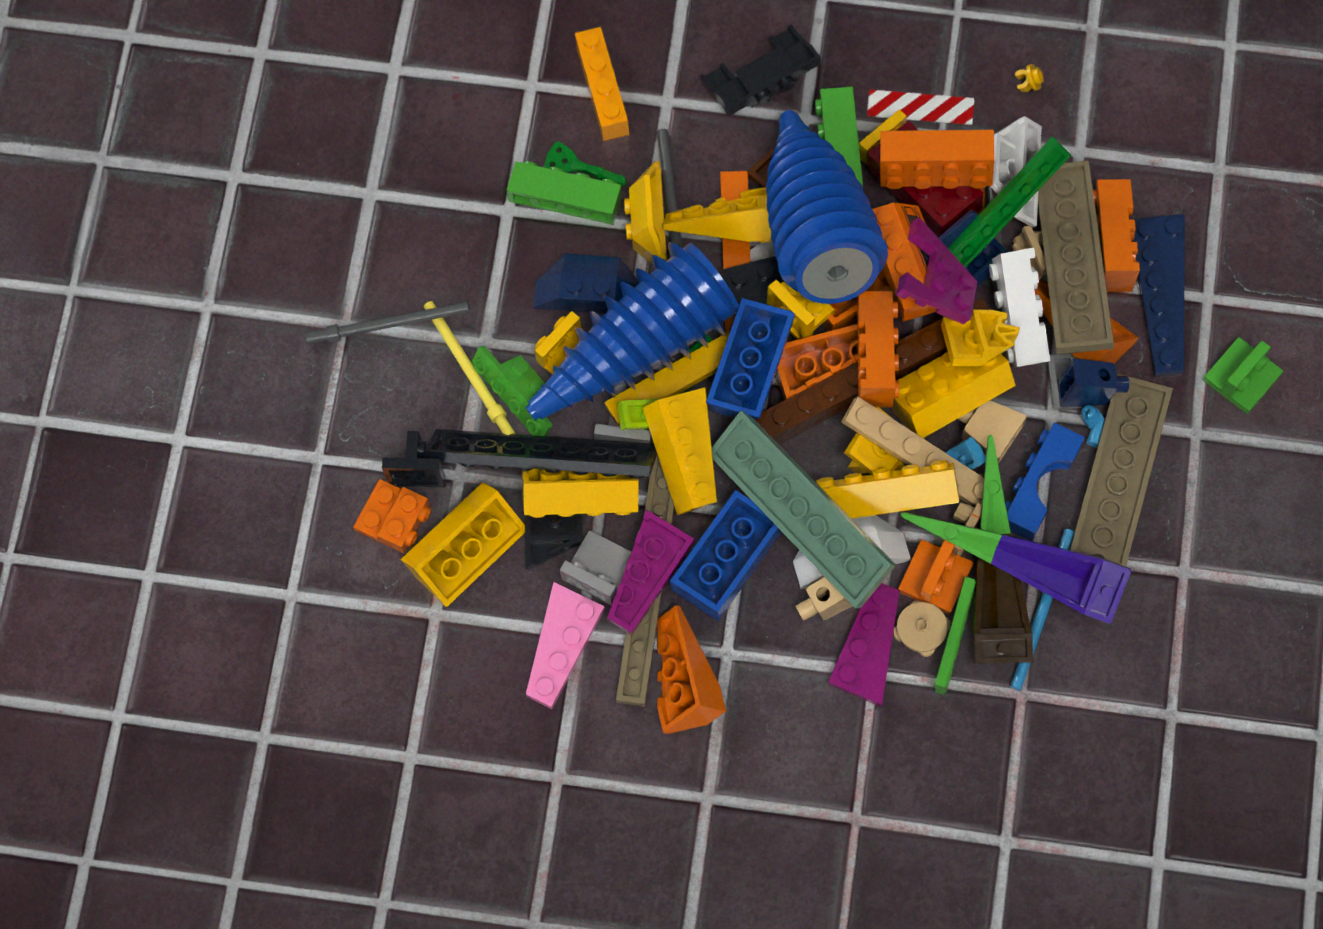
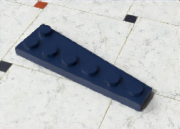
M1184 214L1134 219L1136 229L1134 241L1132 242H1137L1138 253L1136 254V262H1139L1140 267L1138 282L1154 377L1183 374Z

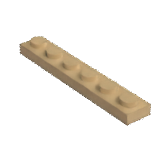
M860 397L854 398L841 421L843 424L907 465L917 464L919 467L930 466L931 462L946 460L947 463L954 462L959 499L974 508L977 503L982 505L984 478Z

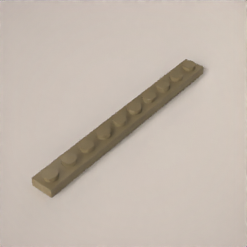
M657 454L649 479L645 511H650L672 525L675 507ZM662 591L633 635L626 632L616 703L645 707Z

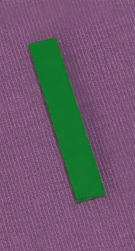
M1051 137L948 247L949 251L966 268L1069 159L1071 154L1055 138Z

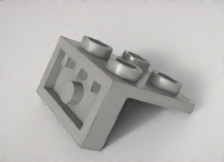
M589 531L572 561L569 563L565 560L560 568L561 578L563 581L612 606L631 551Z

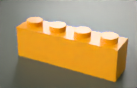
M601 27L575 33L578 55L603 141L629 135L627 115Z

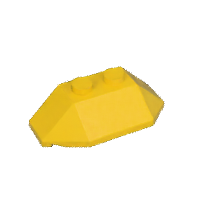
M654 161L629 187L630 198H624L625 215L631 214V223H626L627 240H632L633 250L652 265L653 255L667 261L665 230L663 228L664 211L660 161Z

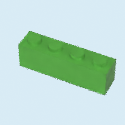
M853 87L820 89V99L815 100L816 116H821L822 124H817L818 135L821 139L828 141L834 147V150L844 157L846 164L852 168L857 180L863 187Z
M515 161L507 188L509 202L611 225L615 223L622 198L621 185L613 180H597L583 173L570 174L556 167L543 168L529 161L523 163Z

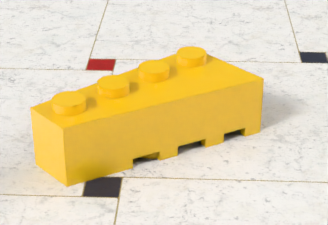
M705 387L662 398L643 407L677 515L695 511L717 502Z

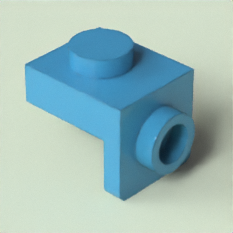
M972 436L945 452L971 470L986 462V456L983 453L982 447Z

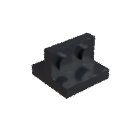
M407 431L405 458L383 457L382 470L386 480L394 486L445 488L446 476L440 459L424 458L426 441H422L419 431Z

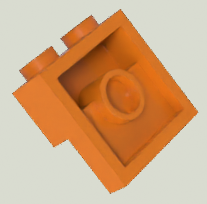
M379 479L353 526L354 531L405 554L407 548L415 544L418 537L417 529L421 522L425 523L430 516V502L428 498L405 487L401 489Z

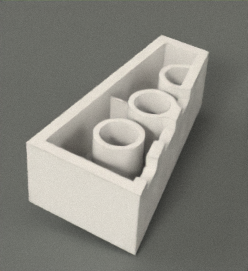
M1034 248L999 254L992 259L993 264H989L992 281L996 280L998 291L994 293L996 306L1001 308L1002 312L1007 313V319L1004 324L1020 327L1014 342L1015 345L1005 351L1006 359L1009 363H1012L1013 368L1050 361L1046 327L1044 322L1039 323L1038 318L1043 315L1042 300L1038 294L1035 295L1034 290L1037 289V283H1039L1038 272L1031 267L1030 259L1035 258Z

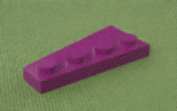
M881 583L860 608L828 681V685L882 707L900 590Z

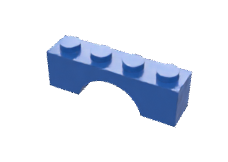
M1055 422L1050 431L1044 429L1037 443L1041 445L1038 454L1032 452L1025 468L1029 469L1026 477L1020 476L1014 486L1013 492L1017 494L1013 502L1007 500L1005 503L1011 532L1033 541L1048 510L1039 499L1037 482L1048 472L1070 470L1083 444L1084 436Z

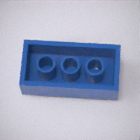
M735 490L670 580L671 591L716 621H719L782 531L752 500Z

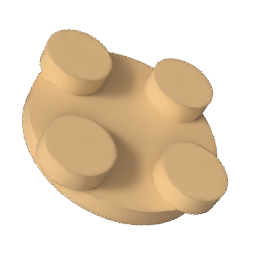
M916 600L899 615L897 625L893 630V636L897 641L902 642L907 648L918 652L921 656L930 657L935 649L943 643L951 623L935 605Z

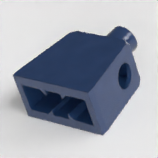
M1073 359L1057 381L1060 407L1105 405L1114 393H1127L1129 390L1128 376H1116L1115 365L1111 362Z

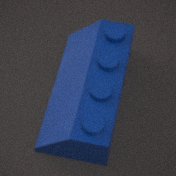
M744 298L741 299L706 401L712 412L735 418L740 411H745L754 419L761 418L795 318V314L792 311Z

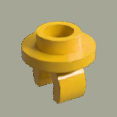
M1029 64L1026 66V70L1021 69L1015 72V76L1019 80L1026 78L1023 84L1017 85V89L1021 92H1028L1032 88L1035 91L1041 89V83L1044 82V78L1039 67L1036 68L1033 64Z

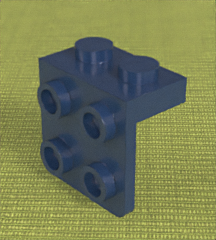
M970 210L938 238L948 248L973 222L978 214ZM995 238L966 267L968 272L977 280V286L990 276L989 264H993L992 259L999 254L1008 253Z

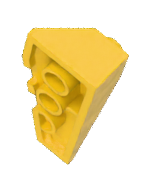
M766 187L740 192L741 198L726 201L724 197L716 199V202L706 208H703L701 205H695L667 213L663 222V228L668 231L747 242H770L772 238L768 221Z

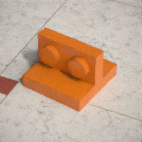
M921 539L898 588L900 590L899 593L914 600L933 604L942 612L951 615L961 593L964 579L968 577L974 562L954 554L955 544L944 540L942 546L938 547Z

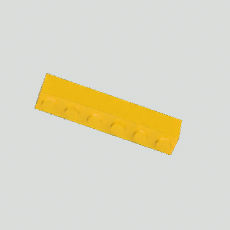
M946 460L931 462L930 466L926 467L912 464L903 466L902 470L890 472V469H879L874 471L873 475L862 476L861 473H852L846 475L845 479L834 480L833 477H825L816 481L851 519L959 503V490L954 462L947 463Z

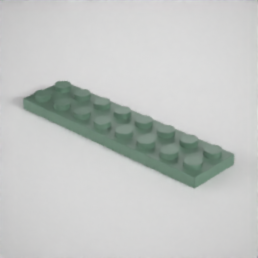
M745 411L738 413L711 448L712 459L854 608H861L896 564L752 416L748 415Z

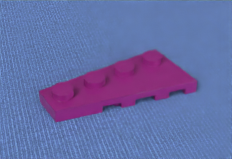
M646 510L642 525L634 542L630 558H628L624 575L609 611L608 621L633 635L694 544V538Z

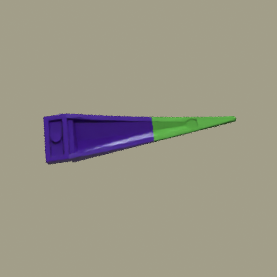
M906 512L900 513L904 519L1004 570L1078 612L1109 624L1113 620L1132 571L1131 568L1099 556Z

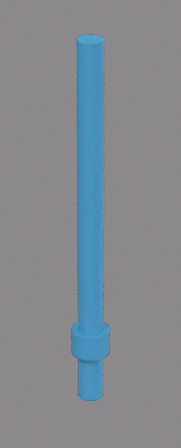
M1064 529L1059 548L1070 550L1075 534L1074 531ZM1044 592L1031 625L1033 655L1053 597ZM1018 663L1010 688L1021 691L1030 663Z

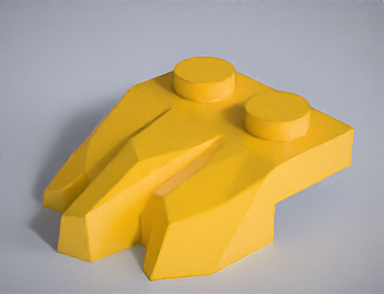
M973 310L971 319L965 324L943 317L941 328L951 366H981L1015 345L1014 342L1020 327L1004 324L1007 319V313L995 310Z

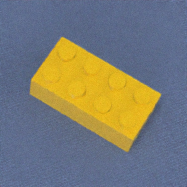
M946 352L937 359L897 380L899 381V398H894L891 409L909 430L925 438L1016 385L1009 362L1002 354L981 366H951L948 352Z

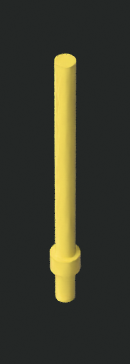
M429 301L424 305L425 310L437 308L433 301ZM444 318L433 319L432 322L488 409L487 415L492 423H496L503 434H516L506 419L507 413L501 404H497Z

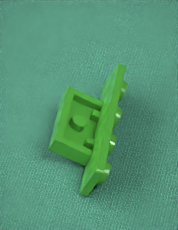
M484 345L479 347L471 361L475 370L509 407L510 411L516 415L530 434L533 436H547L552 427L547 417L542 420L538 418L535 421L525 408L529 405L528 401L540 390L541 385H544L545 382L521 355L500 364Z

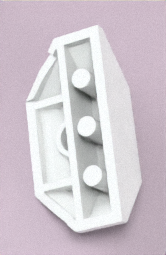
M1025 116L994 134L993 185L991 186L994 198L1041 148L1042 126ZM1038 192L1014 216L1031 227L1037 226Z
M876 515L852 518L895 564L911 560L903 532ZM799 550L793 560V565L800 589H804L825 576Z

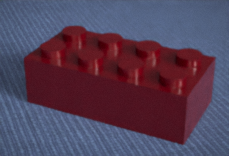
M908 120L896 131L919 130ZM879 144L868 153V169L881 181ZM930 186L926 189L916 187L888 188L903 204L919 206L925 224L937 237L941 236L970 210L977 213L983 207V192L979 188L971 186H958L953 189L944 188L943 186Z

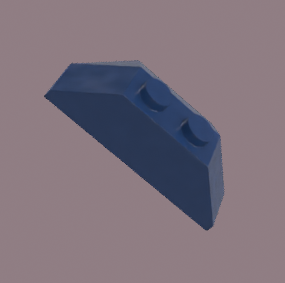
M564 254L536 281L533 307L534 309L588 313L593 311L605 314L607 312L605 296L619 301L623 297L620 282H625L635 287L638 284V279L620 257Z

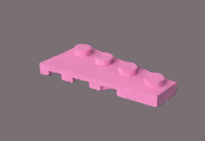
M555 582L553 583L526 697L553 709L597 626L605 606Z

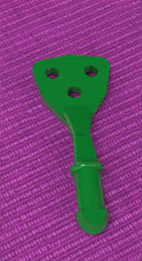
M555 142L547 153L544 168L549 169L551 168L550 164H554V167L560 168L566 173L583 172L596 177L598 180H613L620 184L621 187L626 185L627 180L623 175L608 171L604 167L592 166L579 161L573 151L561 142Z

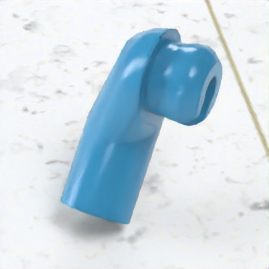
M1087 405L1081 411L1083 420L1090 429L1086 443L1091 447L1098 448L1105 418L1096 407Z

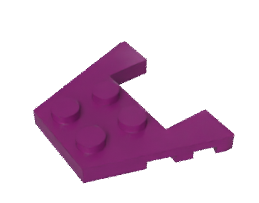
M918 217L911 222L908 240L929 255L924 284L906 272L899 278L896 295L903 299L909 296L916 299L915 304L921 307L930 305L937 308L936 313L965 324L972 316L977 280L922 219Z

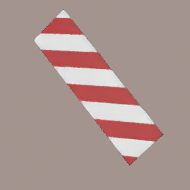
M869 89L867 116L889 118L900 109L907 116L906 120L972 125L974 98Z

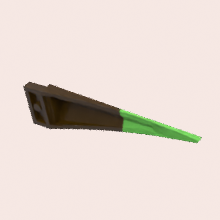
M989 435L987 438L980 530L1011 536L994 438L992 435ZM978 557L971 633L973 637V663H1033L1032 630L1020 579Z

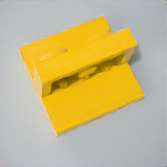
M775 280L768 286L767 305L792 311L795 314L790 333L797 340L813 336V331L834 314V308L830 304L816 303L808 300L800 292L789 287L785 281L780 284Z
M878 406L875 407V408H877L878 410H880L881 412H883V413H885L886 415H888L886 412H884V411H883L881 408H879ZM859 433L855 434L844 454L852 459L848 468L854 473H869L873 475V472L879 469H890V472L899 471L905 464Z

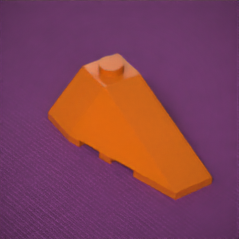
M675 605L658 618L657 652L662 655V671L657 672V681L662 682V695L657 698V709L662 731L665 734L708 725L726 712L720 685L681 607Z

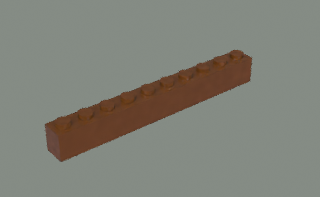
M983 298L974 301L973 310H990ZM942 319L898 341V345H894V354H899V370L895 371V381L948 352L941 328ZM858 362L763 411L761 418L754 420L778 444H781L843 412L850 407L854 398L858 397Z

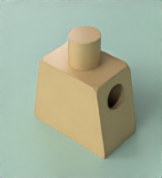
M988 401L979 406L977 410L970 411L958 418V420L967 424L963 430L962 439L965 440L972 436L982 447L985 456L987 438L989 435L993 436L999 464L1024 427L1027 416L993 401Z
M826 577L807 587L806 591L810 598L796 605L803 621L817 613L820 614L823 620H827L852 607L848 600ZM830 596L827 601L822 602L824 597Z

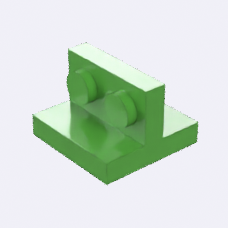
M1238 337L1204 376L1203 381L1248 415L1282 375L1283 370L1266 357L1271 347L1264 341H1261L1254 349Z

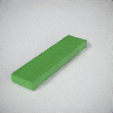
M968 577L964 579L936 679L935 693L947 694L975 593V579Z

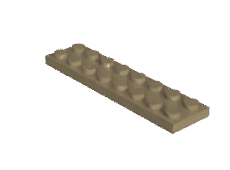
M1089 160L1064 163L1038 190V209L1056 355L1114 349Z
M1129 376L1128 392L1114 393L1110 399L1070 550L1099 556L1123 566L1127 565L1173 390L1170 387Z

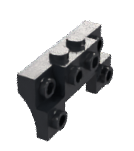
M792 24L788 26L787 30L773 37L771 35L769 43L773 50L736 70L735 77L724 63L720 64V68L706 76L704 74L700 76L701 82L714 101L718 100L728 116L748 105L753 108L757 105L768 103L774 95L781 91L787 92L791 90L797 83L799 76L820 65V55L812 44L805 41L799 35Z

